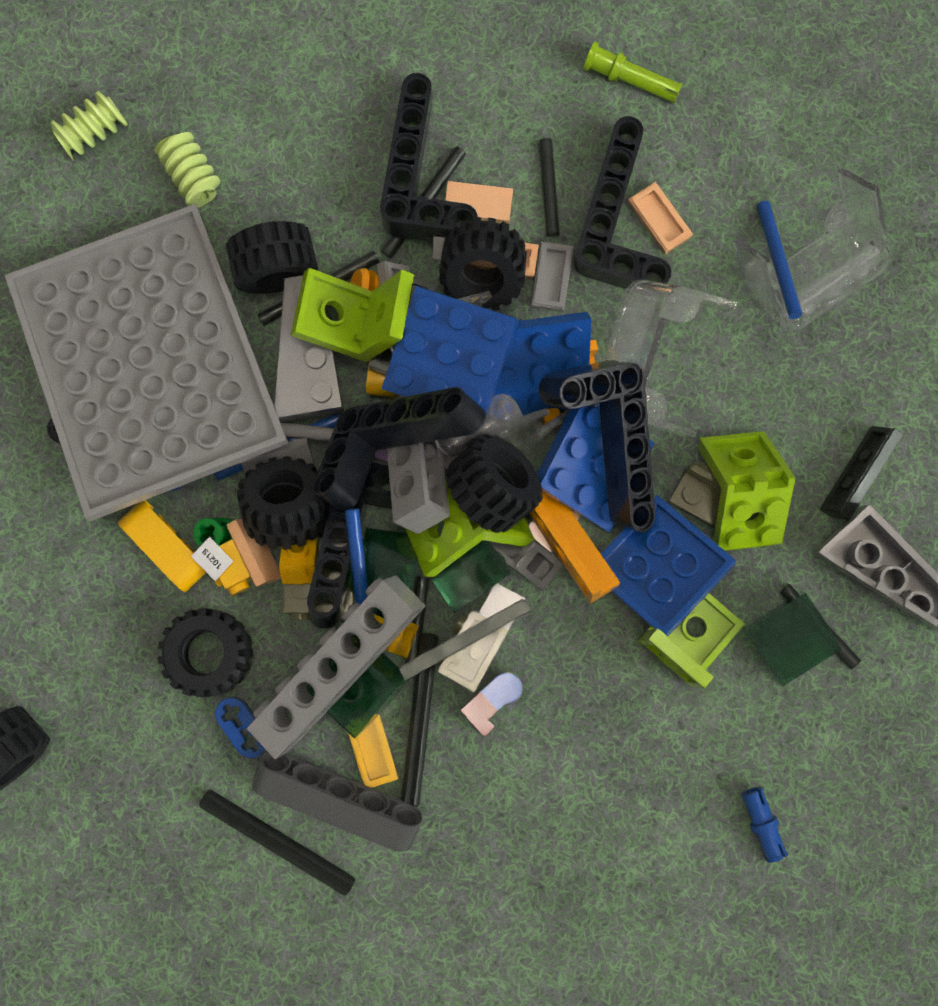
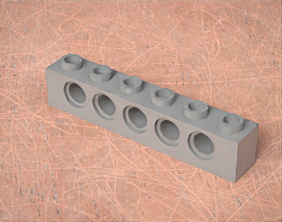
M396 575L384 580L381 577L375 580L366 589L365 593L368 597L362 604L355 603L342 616L345 622L337 630L334 627L328 631L319 641L322 647L317 653L311 652L305 656L297 665L300 671L294 678L289 676L282 681L275 689L278 695L271 702L269 700L265 701L253 713L256 719L249 725L247 730L275 760L293 749L426 607ZM375 607L380 609L384 615L383 624L379 623L374 617ZM352 633L356 634L360 639V649L353 645L351 641ZM329 658L335 661L337 673L331 670ZM307 683L313 687L314 696L310 695L307 691ZM285 707L291 712L292 720L286 716Z

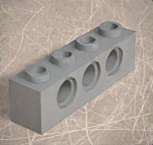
M441 440L387 448L393 522L419 534L448 518L450 513Z

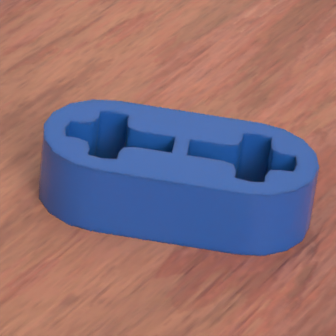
M229 697L222 700L217 705L215 718L224 733L242 756L246 758L260 756L266 749L259 742L257 743L259 747L257 751L253 747L247 749L244 745L248 739L242 730L244 728L247 730L249 725L256 719L249 705L239 697ZM228 704L230 707L238 706L241 711L238 712L237 717L243 725L239 726L233 718L230 720L225 718L224 715L228 712L226 707Z

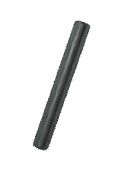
M421 633L418 656L438 646V635ZM435 665L415 675L401 794L402 801L418 807L420 804Z
M209 790L201 799L199 804L201 809L340 894L346 896L355 883V878L216 792Z

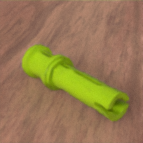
M593 42L583 70L588 71L591 69L608 76V81L616 82L617 79L668 100L672 104L675 103L682 83L626 60L627 56H624V53H612L599 47L598 42Z

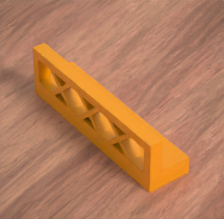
M542 492V501L529 515L591 604L618 587L620 582L571 510Z

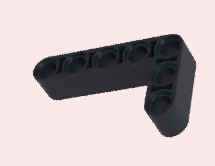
M412 73L404 79L401 87L380 211L382 226L388 234L433 242L434 236L449 237V232L453 227L459 228L455 225L457 222L467 220L469 223H472L473 218L478 217L471 205L417 196L432 109V85L426 75ZM415 93L423 94L420 97L412 96ZM410 122H414V123H417L418 125H416V126H414V127H410V126H407L406 124H408V123H410ZM404 152L413 153V155L409 157H404L400 154ZM398 182L408 183L405 187L395 186ZM393 212H401L404 214L402 217L392 218L389 216ZM425 217H434L437 219L433 223H425L422 221V219Z
M625 116L621 117L614 126L577 247L574 266L576 271L584 277L641 294L655 296L664 291L671 278L672 270L667 261L659 257L611 244L644 130L642 123L637 118ZM627 133L630 134L634 138V140L626 141L622 139L619 135ZM619 163L625 170L615 171L610 165ZM610 193L614 195L616 200L607 202L603 200L601 194ZM601 223L607 228V231L598 233L592 229L591 225ZM587 253L593 254L597 257L598 262L588 264L582 259V255ZM624 263L629 267L630 272L620 273L615 269L614 264ZM655 272L659 274L662 281L653 283L647 278L646 274Z
M607 360L545 375L539 385V395L545 404L576 409L599 403L610 520L617 526L637 532L649 530L655 520V501L645 378L641 366L633 362Z
M459 387L351 407L344 411L336 422L314 481L313 492L339 512L344 513L346 509L353 508L358 502L376 450L474 434L485 421V409Z
M371 464L360 498L353 507L359 508L361 529L367 505L392 509L391 491L381 488L383 485L389 484L388 465ZM330 506L307 598L310 620L319 628H330L338 623L352 571L349 543L343 547L332 545V542L337 539L348 541L346 517L332 506ZM330 570H336L341 573L334 580L324 577V574ZM321 603L333 605V608L326 613H320L315 610Z

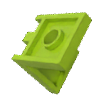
M308 268L303 274L290 336L367 362L402 340L414 274L400 270L373 291ZM326 305H331L337 310L339 315L338 321H332L326 316Z
M759 431L701 437L698 450L721 487L713 541L724 551L782 544L796 477L766 433ZM759 512L756 518L749 521H745L749 519L753 513Z
M447 482L446 488L450 516L442 520L444 523L442 535L439 537L437 534L439 523L419 534L405 528L422 572L426 577H435L482 540L526 547L535 540L525 517L504 533L502 531L495 533L490 529L482 528L478 523H474L458 507V503L450 494L451 490L448 488Z
M708 593L669 636H666L660 629H653L649 626L637 642L644 645L658 657L662 664L681 677L686 685L689 687L706 688L714 678L706 669L745 623ZM692 617L699 618L704 624V631L699 637L690 636L686 630V623Z

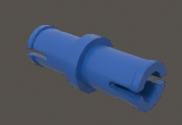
M754 787L746 790V792H742L741 796L745 801L752 820L750 824L753 833H757L766 862H776L782 860L783 857H787L788 853L777 829L779 821L771 813L763 787Z

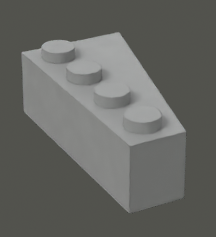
M303 275L285 278L274 405L280 422L284 423L343 413L345 411L335 351L290 336ZM326 305V306H325V314H326V316L329 318V316H328V310H327V305Z
M870 504L859 507L850 520H845L811 552L930 628L938 630V573Z

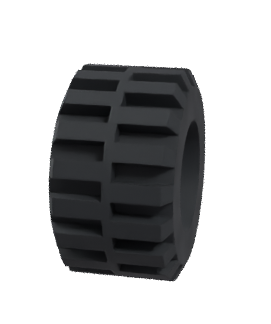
M481 217L473 218L472 223H469L467 220L460 222L459 228L453 227L449 232V237L445 238L439 269L440 285H444L443 291L447 296L453 295L452 298L483 308H491L492 311L500 309L501 304L508 306L512 303V298L517 299L520 295L521 288L524 287L527 252L525 251L524 240H519L520 234L516 229L509 230V224L504 221L501 224L495 223V218L488 217V221H482ZM474 261H488L495 264L497 267L491 269H480L472 266L469 263Z
M272 221L256 224L231 236L226 243L234 286L240 291L254 294L284 291L285 278L302 276L308 268L318 271L309 228L301 223Z
M491 434L479 436L450 462L449 468L446 470L447 486L451 490L450 494L453 499L458 503V507L474 523H478L482 528L490 529L495 533L500 531L504 533L511 529L542 501V485L539 482V476L534 470L533 465L512 443L505 441L497 435L495 437Z
M284 456L283 459L277 460L274 457L270 458L267 463L259 462L255 465L256 469H249L245 473V479H241L238 484L237 499L244 529H246L251 539L255 538L257 544L263 546L267 543L270 549H277L278 546H283V549L287 550L291 549V545L297 544L298 547L306 545V540L310 539L313 541L318 537L317 531L324 530L329 507L327 502L313 492V485L318 471L312 463L306 465L305 460L300 458L292 460L291 457ZM284 501H291L285 504H277Z
M199 608V610L186 611L184 616L174 618L171 621L173 623L172 627H166L162 633L166 637L164 641H159L158 649H162V656L157 657L158 664H163L165 670L161 671L164 678H169L172 681L170 685L174 689H180L182 694L188 696L211 697L229 692L234 689L233 686L243 681L245 671H249L251 667L249 658L253 657V649H250L249 642H252L250 635L245 633V626L241 622L236 621V617L219 610ZM202 632L216 634L224 647L222 663L214 672L209 674L197 672L190 664L188 658L190 643Z
M22 706L12 707L0 712V790L30 768L44 753L50 741L48 735Z

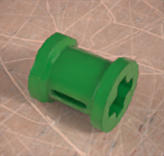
M227 517L201 519L196 523L193 530L195 542L198 546H201L205 540L211 537L220 546L233 540L227 528V524L231 523L232 520Z

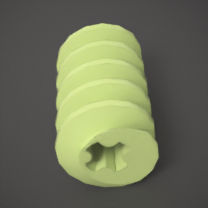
M99 91L95 92L96 105L87 98L83 100L86 108L85 112L77 106L72 107L74 119L66 113L61 114L63 126L54 120L50 122L54 135L72 160H74L71 152L72 149L80 155L85 153L82 145L83 142L92 148L95 147L93 135L104 141L106 139L104 128L109 129L115 134L117 132L116 120L124 126L128 125L110 97L104 96Z
M184 132L168 136L155 146L154 152L159 155L160 162L165 166L168 175L172 177V181L178 187L180 195L185 198L187 206L196 204L200 208L215 198L217 194L215 189L221 181L218 176H211L214 169L211 165H205L207 158L205 154H199L201 148L198 143H193L194 137L192 133Z

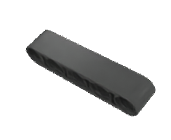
M264 751L260 755L252 782V788L258 795L391 850L403 852L411 848L422 822V814L417 807L289 754H284L276 760L268 751Z

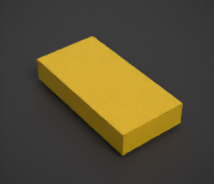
M379 711L346 721V728L363 785L372 788L398 780L399 776Z

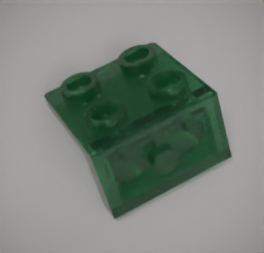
M482 540L435 577L430 578L453 613H455L510 574V570L503 555L496 551L491 542Z

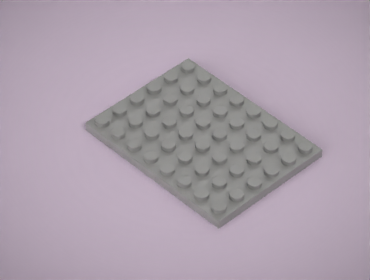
M196 204L5 275L84 516L88 521L96 520L289 444Z

